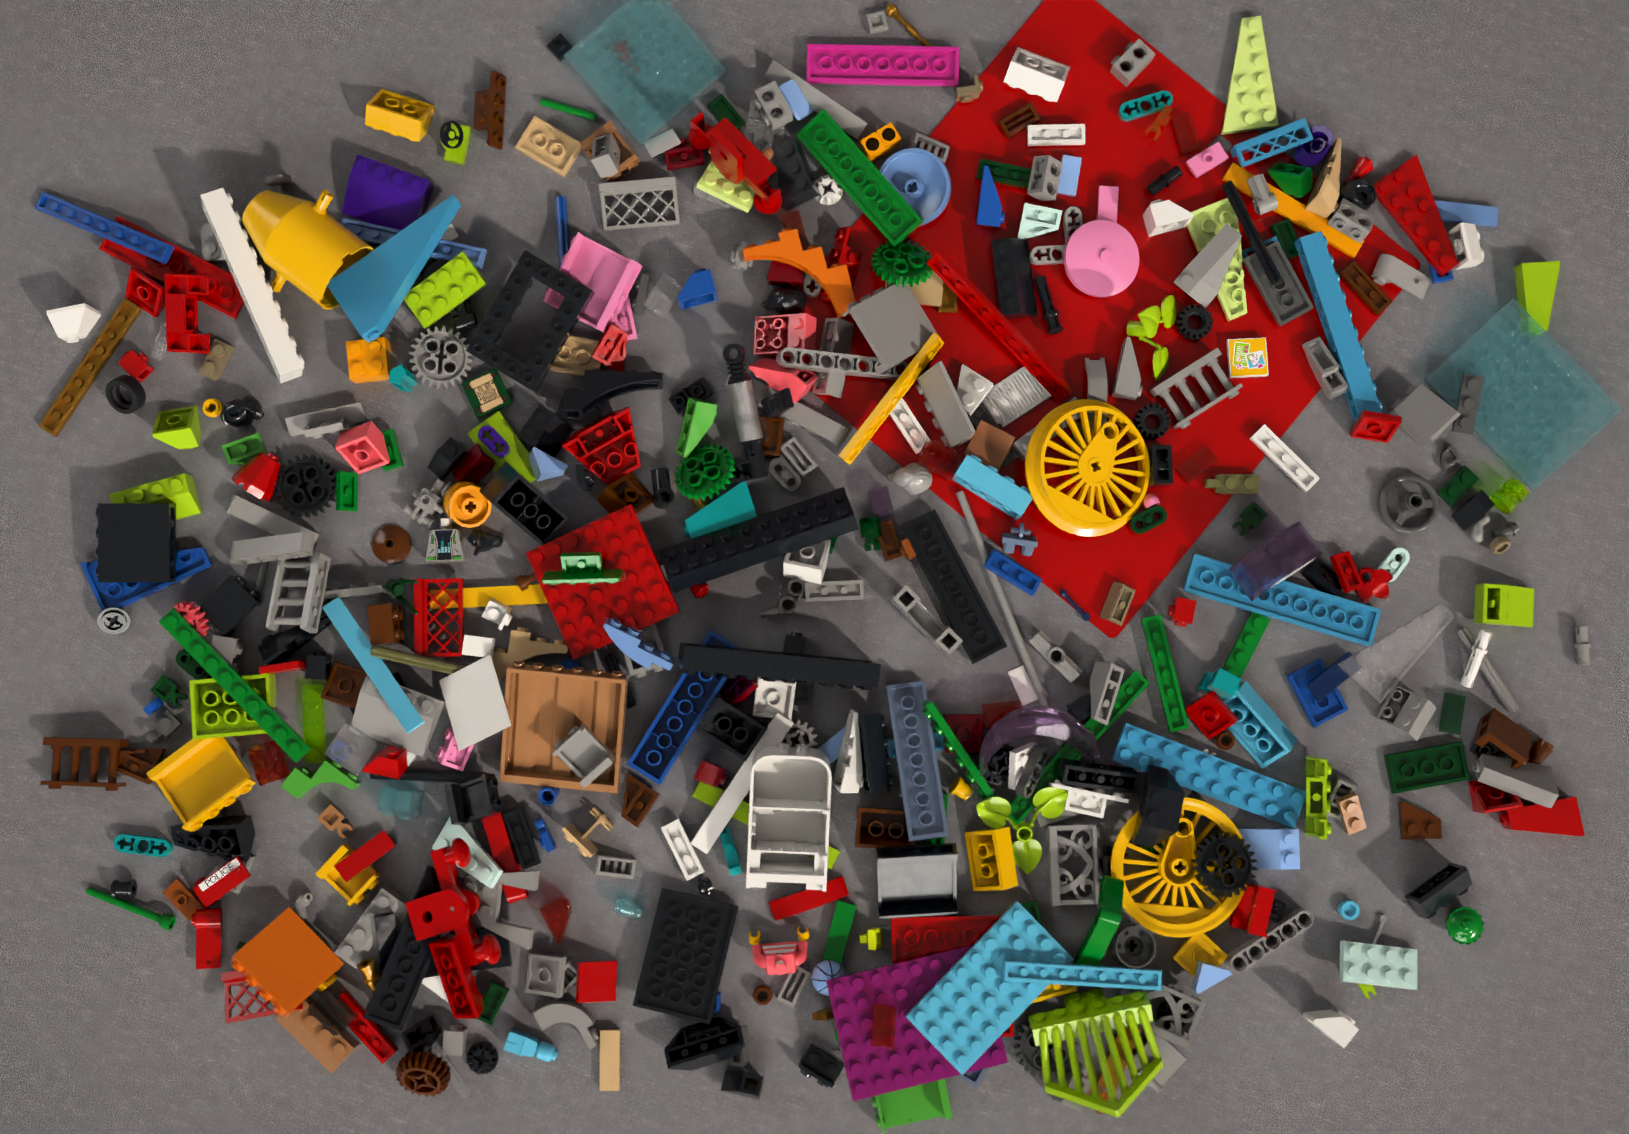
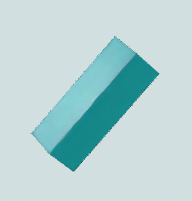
M402 364L390 370L389 383L398 390L412 392L413 386L418 384L414 375Z

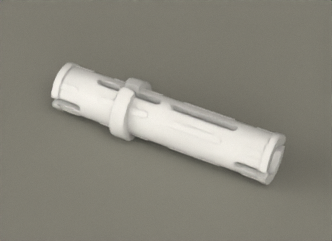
M1483 629L1479 630L1477 640L1471 647V656L1460 681L1462 686L1473 687L1484 654H1487L1488 651L1487 646L1492 636L1491 632Z

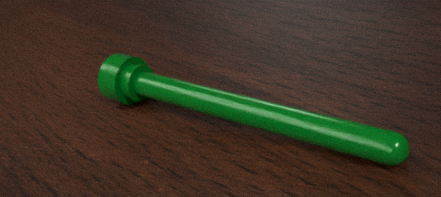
M88 887L86 889V894L156 921L162 929L170 931L176 922V916L172 914L161 915L123 899L113 898L112 895L95 888Z

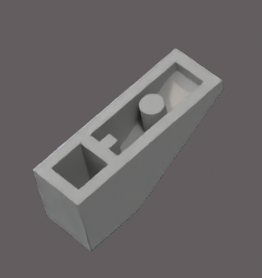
M1126 337L1123 341L1111 396L1134 401L1137 396H1141L1143 385H1140L1141 376L1131 338Z
M1095 662L1090 677L1091 718L1104 725H1108L1125 671L1112 663Z

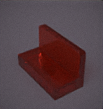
M873 1004L871 1046L894 1049L896 1007L894 1005Z

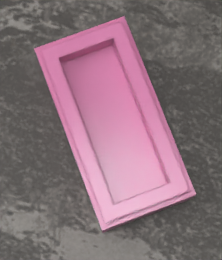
M1099 186L1097 220H1109L1117 223L1119 187Z

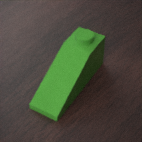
M688 398L676 454L683 458H687L713 424L714 418L717 415V404L708 400Z

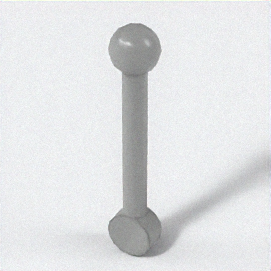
M1386 915L1379 916L1380 923L1373 944L1377 945L1383 924L1388 920Z

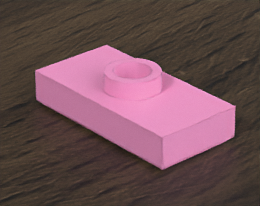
M1217 142L1186 161L1185 164L1196 179L1226 161L1229 157L1221 144Z

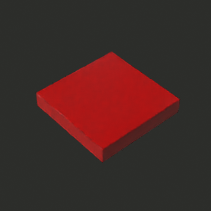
M1363 410L1350 430V437L1388 443L1402 423V417Z
M296 660L260 666L259 673L278 674L306 669V661Z
M1212 690L1185 707L1186 714L1208 740L1238 721V718Z
M616 960L577 962V1003L616 1001Z

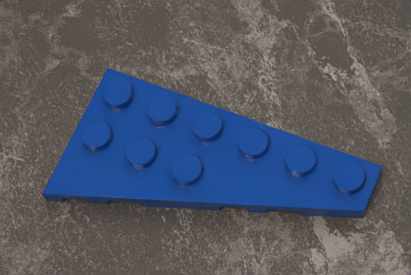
M203 547L176 551V582H98L96 576L98 561L80 563L102 611L105 607H127L213 566L206 549Z

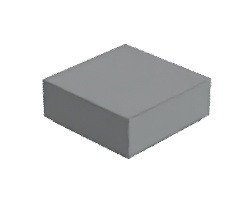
M884 10L866 14L865 17L870 35L888 30Z

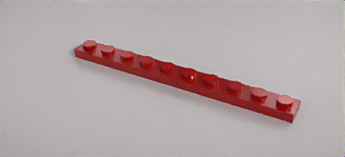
M941 249L926 262L1058 403L1072 393L1074 389Z

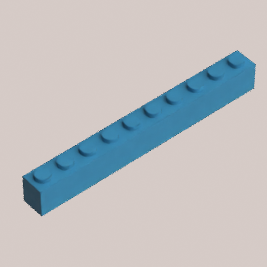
M1322 231L1300 237L1294 244L1299 252L1298 256L1330 352L1339 365V372L1348 384L1345 396L1354 423L1363 410L1382 413L1383 406L1380 399L1377 398L1376 385L1371 380L1370 367L1365 362L1363 356L1364 349L1359 344L1357 338L1358 331L1353 326L1351 320L1352 313L1346 306V295L1340 288V278L1334 270V260L1328 252L1327 239L1323 236Z

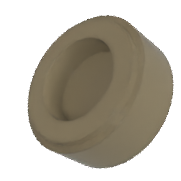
M1499 536L1490 543L1489 548L1494 554H1501L1509 549L1511 542L1506 536Z

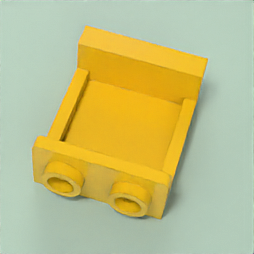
M346 843L315 874L320 879L324 878L348 901L347 904L352 906L360 904L366 897L364 893L368 889L373 890L378 885V878L381 874L370 865L346 883L334 867L356 851Z

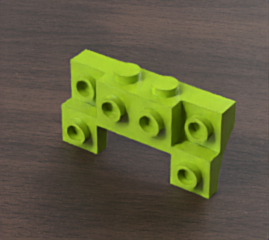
M1306 756L1305 834L1327 840V834H1331V822H1327V812H1330L1331 809L1330 800H1327V792L1331 791V782L1327 781V775H1331V763H1327V758Z

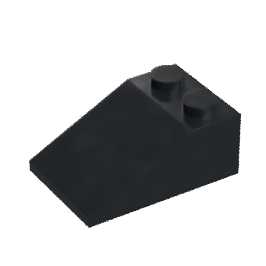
M718 697L696 730L746 761L766 732L767 727L750 714Z

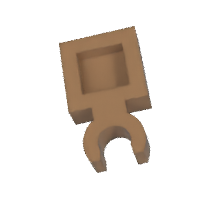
M333 803L317 818L331 832L337 829L338 835L341 838L347 837L343 832L345 827L350 831L354 829L352 824L343 821L347 816Z

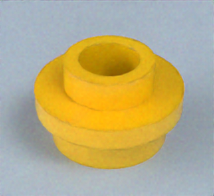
M209 398L203 403L202 409L205 415L217 417L220 415L223 406L218 399ZM212 405L216 406L214 411H211Z

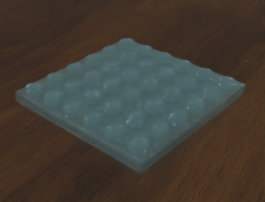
M628 0L564 55V58L640 146L726 73V69L667 0Z

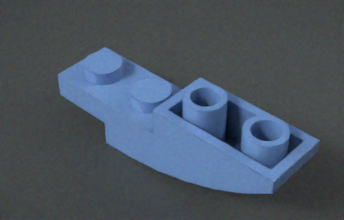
M606 618L603 626L612 641L628 657L649 669L651 663H654L669 671L674 664V657L669 652L659 651L648 642L642 643V634L638 629L634 627L628 628L622 625V622L618 619Z

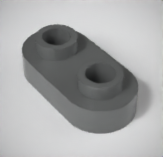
M775 458L769 463L770 474L786 491L795 492L800 488V476L784 459ZM780 465L782 470L780 472L775 471V466ZM790 479H793L795 481V484L793 486H790L788 484V481Z

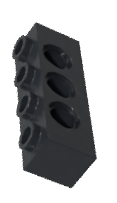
M1059 758L1055 777L1062 784L1136 794L1140 774L1130 767Z

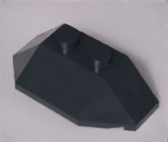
M1147 765L1132 843L1153 847L1178 832L1185 792L1166 768Z
M721 1017L712 1018L710 1024L699 1022L681 1028L669 1045L664 1048L667 1067L674 1070L692 1071L731 1059L745 1046L741 1026Z

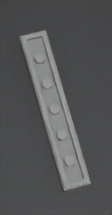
M776 59L772 61L764 75L770 81H775L778 86L794 79L813 110L819 113L822 109H825L844 131L857 140L860 139L869 122Z

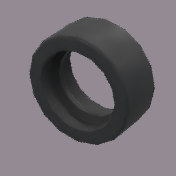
M119 376L111 380L106 386L105 391L109 404L120 413H133L145 404V390L140 382L132 376ZM120 385L128 390L132 397V403H129L122 397L119 389Z

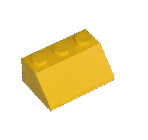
M381 89L366 104L365 125L375 130H383L395 136H402L411 141L420 142L427 134L435 111V105Z
M1010 827L964 832L973 891L1005 890L1018 886Z

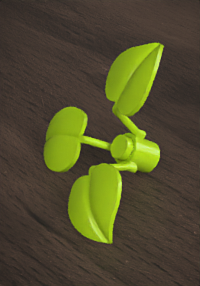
M1168 295L1164 298L1161 304V312L1158 306H1150L1138 314L1141 321L1130 320L1127 324V334L1129 336H1137L1139 340L1145 341L1157 349L1153 353L1155 381H1158L1167 370L1169 353L1166 347L1161 348L1159 344L1147 338H1153L1156 335L1159 323L1164 322L1165 328H1170L1174 324L1177 317V304L1173 295Z
M1045 787L1038 790L1033 797V804L1037 809L1030 823L1022 821L1016 824L1008 817L1011 813V805L1005 798L1000 796L990 797L979 802L976 808L981 820L991 828H1003L1006 820L1012 824L1013 828L1016 829L1017 838L1019 839L1012 843L1015 864L1026 874H1030L1039 863L1042 855L1040 842L1032 838V827L1034 826L1035 819L1040 811L1045 818L1054 819L1060 816L1064 811L1068 793L1063 789L1055 787Z

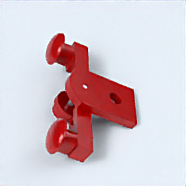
M702 112L690 121L691 129L688 135L690 143L698 149L710 148L711 160L727 180L734 184H738L743 180L756 192L754 206L759 212L763 214L776 213L782 206L781 190L770 188L767 178L777 168L726 117L712 127L704 123Z
M455 838L452 841L451 847L447 846L430 852L442 891L405 903L416 941L454 930L466 968L486 960L490 964H496L501 956L500 944L491 934H486L482 939V943H480L471 918L480 906V897L476 892L462 889L456 870V863L460 867H466L471 860L470 848L463 839ZM427 911L432 914V921L427 919Z

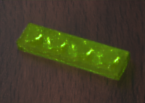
M323 684L302 686L304 741L312 748L305 755V764L323 763L327 760L324 699L320 698L324 690Z

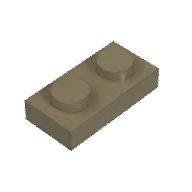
M215 339L210 348V353L207 354L198 373L218 382L235 348Z

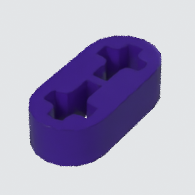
M491 426L480 428L478 437L486 447L499 458L508 456L510 446ZM484 431H492L490 435L494 440L491 441L487 437L484 439ZM496 442L501 446L505 444V451L503 453L500 451L497 453L498 448L494 445Z

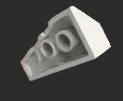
M854 709L849 711L832 785L840 793H858L859 788H862L864 783L858 712Z

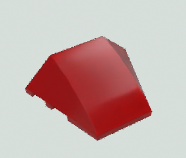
M629 407L609 412L576 431L561 445L607 485L641 466Z

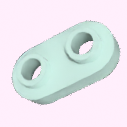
M1404 548L1391 550L1378 567V569L1387 570L1392 575L1393 579L1389 582L1396 580L1410 560L1408 551ZM1396 555H1399V556H1400V560H1399V561H1396V559H1395V556H1396Z

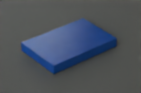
M1321 658L1285 675L1313 728L1349 710L1337 687L1320 701H1317L1306 685L1326 669Z

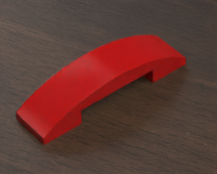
M843 876L827 881L826 891L805 889L768 902L774 920H779L830 903L849 895Z

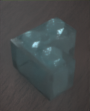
M382 786L380 787L377 811H383V815H398V819L410 820V818L421 814L424 791Z

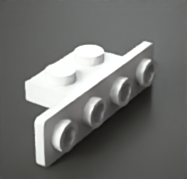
M1056 779L1054 783L1049 782L1051 787L1067 790L1068 796L1064 810L1103 818L1107 799L1129 803L1128 799H1124V794L1113 792L1112 796L1105 794V790L1094 788L1092 792L1085 790L1086 787L1066 786V784H1062Z

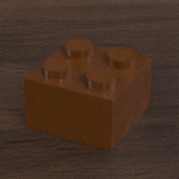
M389 603L367 606L371 645L390 646L404 644L403 640L406 639V632L402 628L401 621L404 620V612L402 608L400 609V605Z

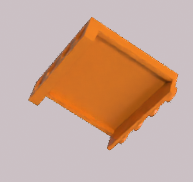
M290 907L237 951L231 959L233 968L239 973L242 971L246 976L245 979L252 987L256 986L261 991L259 993L265 1001H270L274 1005L273 1009L278 1015H284L286 1018L330 976L340 970L344 964Z

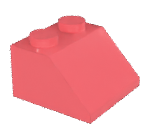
M372 421L340 433L335 449L358 474L390 462L384 435Z

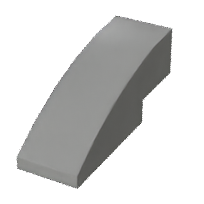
M1320 336L1302 344L1309 365L1328 400L1346 393L1348 384L1339 372V365Z

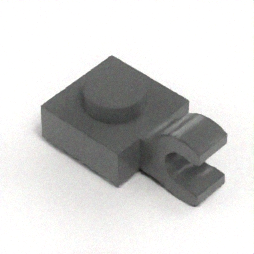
M166 710L153 723L156 729L151 731L145 738L150 743L157 742L162 735L169 738L183 723L170 710Z

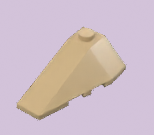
M1339 137L1331 145V150L1326 156L1305 210L1325 219L1331 213L1334 214L1339 205L1337 199L1340 189L1342 139Z

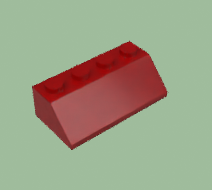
M447 934L429 943L428 945L454 1019H476L480 1017L484 1009L483 999L478 991L476 978L472 974L471 968H466L456 934Z

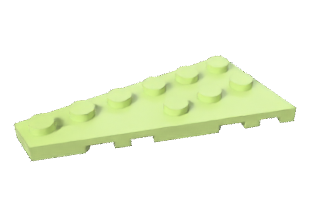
M1261 16L1242 18L1238 31L1237 47L1234 55V65L1230 78L1221 135L1271 129L1279 126Z

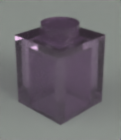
M887 486L868 491L867 494L873 515H878L879 517L890 515L889 511L893 510Z

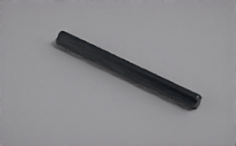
M1231 180L1225 182L1222 188L1272 285L1279 283L1282 278L1237 189Z
M406 769L400 779L371 773L370 778L464 783L482 777L481 774L487 772Z

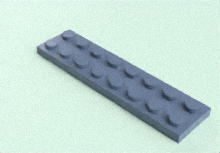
M925 681L886 685L909 842L948 837L949 832L931 719L928 720L922 711L924 709L922 703L927 700Z

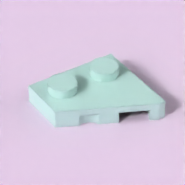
M1024 203L1017 239L1024 240L1057 231L1062 210Z

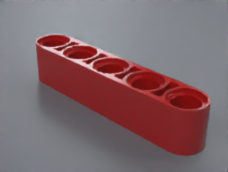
M503 809L502 813L483 818L482 822L494 861L503 872L522 871L502 815L504 814ZM502 884L509 904L529 898L528 890Z

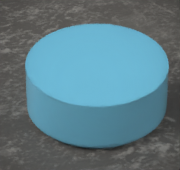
M1344 900L1338 906L1339 915L1346 920H1354L1359 915V906L1352 900Z

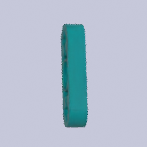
M1163 90L1124 102L1118 110V116L1123 121H1131L1166 110L1173 101L1172 94ZM1161 97H1163V99H1167V102L1165 104L1163 102H1159L1155 106V102H1158L1161 99ZM1141 102H1148L1150 109L1147 111L1143 110L1140 107ZM1136 104V110L1131 111L1130 115L1123 113L1125 108L1132 110Z
M121 834L114 839V848L124 853L165 857L170 855L174 849L172 841L165 838ZM125 839L126 842L134 843L133 845L124 846L120 844V841ZM141 840L148 842V849L146 851H142L139 848ZM163 843H164V846L167 847V850H166V851H163V853H162V849H158V848L153 849V848H154V845H155V846H159V845H163Z

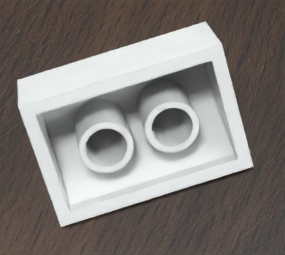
M1017 47L1004 82L1010 87L1021 88L1028 94L1042 96L1046 101L1057 102L1070 67Z

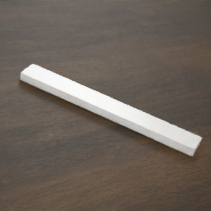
M776 712L768 724L766 732L748 759L743 762L690 844L706 854L709 852L750 790L751 768L754 756L765 747L776 746L777 743H781L794 724L793 721Z

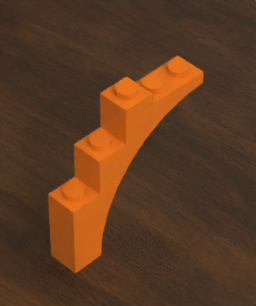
M782 229L778 233L779 241L772 239L765 241L763 245L750 244L745 249H742L744 262L775 260L790 264L804 271L825 290L838 318L843 317L842 314L848 310L847 306L855 301L847 266L837 263L827 269L822 246H809L803 251L797 229Z

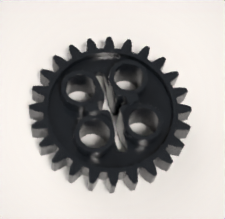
M304 454L302 460L300 457L295 456L296 462L289 459V466L282 465L284 472L279 471L278 474L281 477L276 479L279 485H276L274 488L280 492L276 493L275 496L282 497L278 503L285 504L283 509H290V514L294 515L297 512L298 517H302L304 514L305 517L310 518L311 513L314 516H318V510L325 513L324 506L331 508L328 502L336 501L332 497L333 494H336L334 490L336 483L333 482L336 480V475H331L335 470L333 468L328 469L330 464L327 462L323 463L321 458L316 460L314 455H311L309 459ZM315 469L317 474L315 478L310 479L309 474ZM297 475L298 481L296 484L292 485L291 479L293 476ZM306 482L310 484L307 486V490L303 488L306 486ZM318 488H321L322 494L319 497H316L315 491ZM303 494V501L298 503L297 496Z
M1218 832L1216 837L1210 834V841L1203 838L1204 845L1197 844L1200 851L1193 852L1198 856L1197 859L1191 860L1197 863V866L1192 868V870L1198 871L1194 878H1201L1198 884H1206L1205 891L1212 889L1211 895H1216L1218 891L1219 897H1224L1225 892L1227 897H1232V891L1235 895H1240L1239 889L1246 891L1245 884L1252 885L1249 878H1256L1252 874V870H1257L1258 868L1252 866V863L1257 862V860L1251 859L1255 852H1248L1251 845H1243L1244 838L1237 841V834H1233L1231 838L1229 832H1225L1224 837L1221 832ZM1221 845L1226 849L1224 856H1221L1218 852V848ZM1234 850V855L1230 857L1232 851ZM1237 857L1242 861L1240 868H1237L1234 864ZM1209 861L1214 863V870L1212 872L1207 869ZM1222 861H1227L1225 864L1227 868H1222ZM1219 872L1217 879H1214L1215 874ZM1226 873L1231 878L1229 884H1225L1223 881V876Z

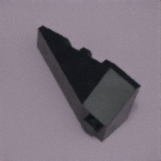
M329 617L320 618L317 633H309L300 629L299 625L273 636H266L261 641L262 644L258 646L264 664L271 665L285 661L330 626L332 622Z
M251 815L206 820L202 823L201 828L192 832L182 829L184 824L170 827L175 846L195 852L197 850L207 852L209 856L214 857L217 855L229 862L237 856L241 861H248L250 858L255 837Z

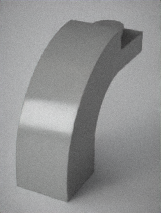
M565 1000L553 1001L533 1012L542 1031L555 1023L567 1022L579 1030L589 1050L597 1046L599 1042V1035L596 1029L590 1027L595 1023L596 1019L585 1007L578 1003Z

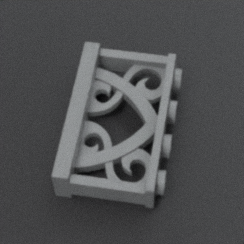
M1094 823L1046 825L1050 904L1052 906L1098 904L1099 879H1102L1101 867H1098V860L1101 858V850L1097 848V840H1100L1099 828H1096ZM1073 830L1070 839L1058 836L1057 831ZM1080 831H1086L1089 835L1088 843L1082 842L1084 836L1080 837L1077 843H1075L1074 838L1076 834ZM1067 845V853L1063 856L1060 855L1059 849L1064 848V850H1066ZM1090 848L1091 857L1085 850ZM1072 849L1081 855L1086 862V866L1075 879H1073L1068 870L1059 867L1060 862L1069 858ZM1090 872L1092 873V880L1087 878ZM1066 874L1070 883L1067 882V879L1062 882L1060 876ZM1089 884L1092 889L1091 894L1088 897L1080 896L1076 887L1079 886L1081 890L1085 891V885ZM1071 890L1076 897L1074 899H1060L1061 894Z
M1164 981L1161 983V991L1150 992V990H1142L1146 992L1149 1000L1164 997L1173 1016L1162 1017L1156 1022L1155 1026L1150 1024L1153 1034L1188 1049L1205 1007V1003H1202V998L1191 994L1190 997L1184 995V990L1173 985L1172 988L1164 986ZM1123 988L1120 996L1126 995V993L1131 994V990ZM1171 994L1181 998V1000L1176 1004ZM1185 1003L1191 1004L1195 1011L1194 1015L1188 1019L1181 1018L1180 1014L1188 1012L1182 1008ZM1173 1020L1174 1024L1170 1023V1029H1165L1163 1026L1164 1021ZM1181 1022H1192L1186 1039L1181 1038ZM1137 1024L1138 1028L1144 1030L1141 1024Z

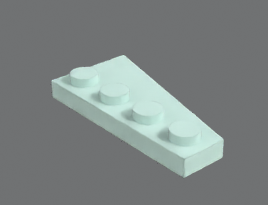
M449 817L432 849L438 850L447 846L451 847L452 841L455 838L463 839L470 848L471 860L466 867L460 868L487 887L494 888L503 870L482 849L481 844L471 836L470 831L465 826L452 825Z

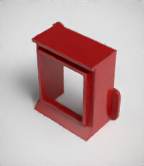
M1254 883L1246 885L1247 890L1244 891L1239 904L1230 915L1229 926L1246 930L1249 934L1268 938L1265 930L1268 927L1274 900L1273 893L1277 892V890Z

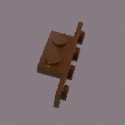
M494 70L491 71L490 89L475 92L473 129L477 131L488 130L487 145L497 150H502L506 76Z

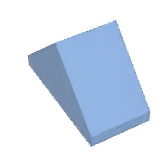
M533 447L528 456L536 481L562 476L568 467L567 464L536 447Z
M1198 960L1191 988L1196 994H1199L1229 977L1232 973L1224 967Z

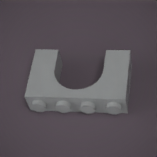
M906 585L890 602L945 656L950 655L963 640L950 627L947 628L941 624L919 601L920 598Z

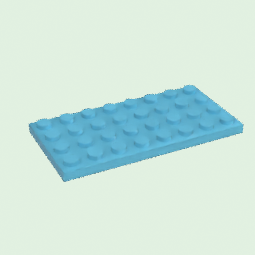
M1018 901L989 928L905 1015L961 1075L978 1060L1049 985L1045 983L1003 981V960L1069 964L1073 960L1066 950Z

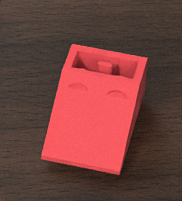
M807 313L755 317L753 355L777 356L786 347L815 350L817 318ZM783 353V356L790 357L789 354Z
M761 358L749 366L753 375L766 381L771 389L781 391L789 388L794 404L809 392L818 379V376L812 371L783 368L777 364L776 360Z

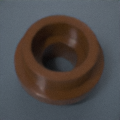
M1224 730L1215 736V744L1219 749L1228 750L1235 743V738L1229 731ZM1224 736L1227 738L1225 744L1221 742V738Z
M759 985L753 991V999L759 1005H766L772 999V990L767 985ZM761 991H764L767 995L766 997L761 998L759 996V993Z

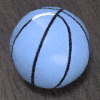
M825 960L815 966L811 979L817 992L829 996L826 980L846 974L844 968L838 962Z

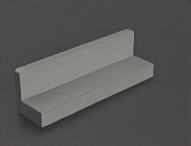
M825 318L819 351L849 354L854 324L841 318ZM822 357L821 363L827 367L828 361ZM840 360V366L846 369V362ZM816 371L815 374L818 376V379L813 385L812 393L841 398L845 375Z

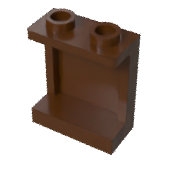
M1493 708L1481 717L1475 743L1480 747H1483L1489 741L1513 757L1511 768L1515 770L1520 765L1524 766L1529 760L1528 755L1532 747V734Z

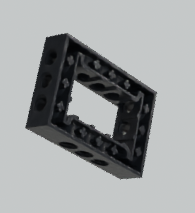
M524 250L466 351L528 389L537 392L595 292ZM533 277L565 296V299L527 364H525L522 360L511 356L507 351L498 348L493 343L501 339L504 328L508 322H511V317L517 306L521 305V299L527 289L531 288Z

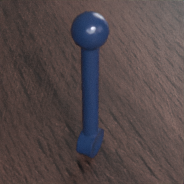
M1060 590V596L1065 597L1069 601V603L1082 615V619L1084 621H1088L1090 619V615L1082 611V609L1067 595L1066 590Z

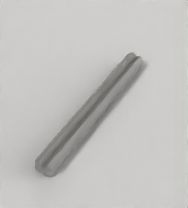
M1464 627L1458 631V635L1471 653V647L1475 644L1476 639L1469 628ZM1484 654L1480 669L1509 713L1515 712L1519 709V705L1486 654Z

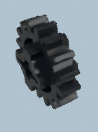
M995 740V743L989 741V747L983 745V753L978 752L981 759L976 760V762L980 763L977 769L982 771L981 775L987 781H993L994 783L1006 782V776H1009L1010 751L1014 750V747L1009 746V743Z

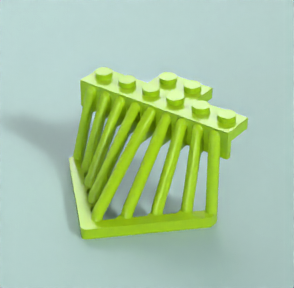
M1102 988L1071 993L1063 996L1066 1008H1058L1053 1011L1028 1016L1035 1046H1040L1043 1083L1046 1093L1114 1117H1120L1163 1068V1060L1150 1022L1153 1021L1151 1004L1145 991H1136L1131 994L1114 996L1108 999L1105 998ZM1137 1024L1143 1026L1153 1056V1061L1150 1064ZM1125 1027L1130 1029L1143 1070L1140 1075L1137 1072ZM1114 1029L1118 1033L1131 1076L1132 1084L1129 1088L1112 1032ZM1100 1032H1104L1122 1095L1118 1100ZM1087 1035H1091L1109 1101L1103 1100L1100 1095ZM1077 1037L1081 1045L1092 1095L1084 1093L1074 1038ZM1064 1040L1067 1042L1075 1090L1067 1087L1061 1045ZM1050 1043L1054 1045L1059 1084L1051 1081L1048 1049Z

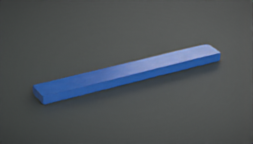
M44 191L35 206V209L164 264H167L175 248L170 244Z

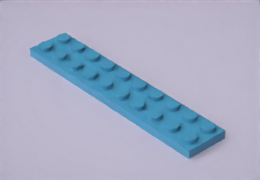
M1192 555L1183 592L1255 612L1363 646H1372L1381 609L1288 581H1282L1270 588L1281 579L1201 555Z
M1124 723L1111 757L1114 761L1146 772L1147 765L1166 768L1180 786L1291 828H1295L1306 799L1305 790L1128 723Z

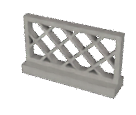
M675 177L598 183L604 231L680 224ZM673 190L674 198L668 204L660 196L664 191ZM646 192H651L656 196L650 205L641 199ZM627 194H633L637 198L631 207L622 201ZM605 196H614L618 199L612 209L605 204ZM658 199L667 205L661 214L652 208ZM639 201L648 207L641 216L633 210ZM620 202L629 209L622 218L614 212ZM670 208L675 212L676 220L667 221L662 215ZM649 210L658 215L657 219L651 223H648L643 218ZM631 211L639 217L635 224H629L624 220ZM611 213L620 219L616 226H608L607 218Z

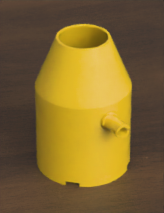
M270 190L260 192L246 207L242 216V223L264 262L276 272L270 283L271 288L274 287L272 290L279 293L287 280L323 309L329 310L340 305L327 287L329 281L374 249L327 213L326 209L334 198L333 194L329 195L331 192L322 190L316 203Z

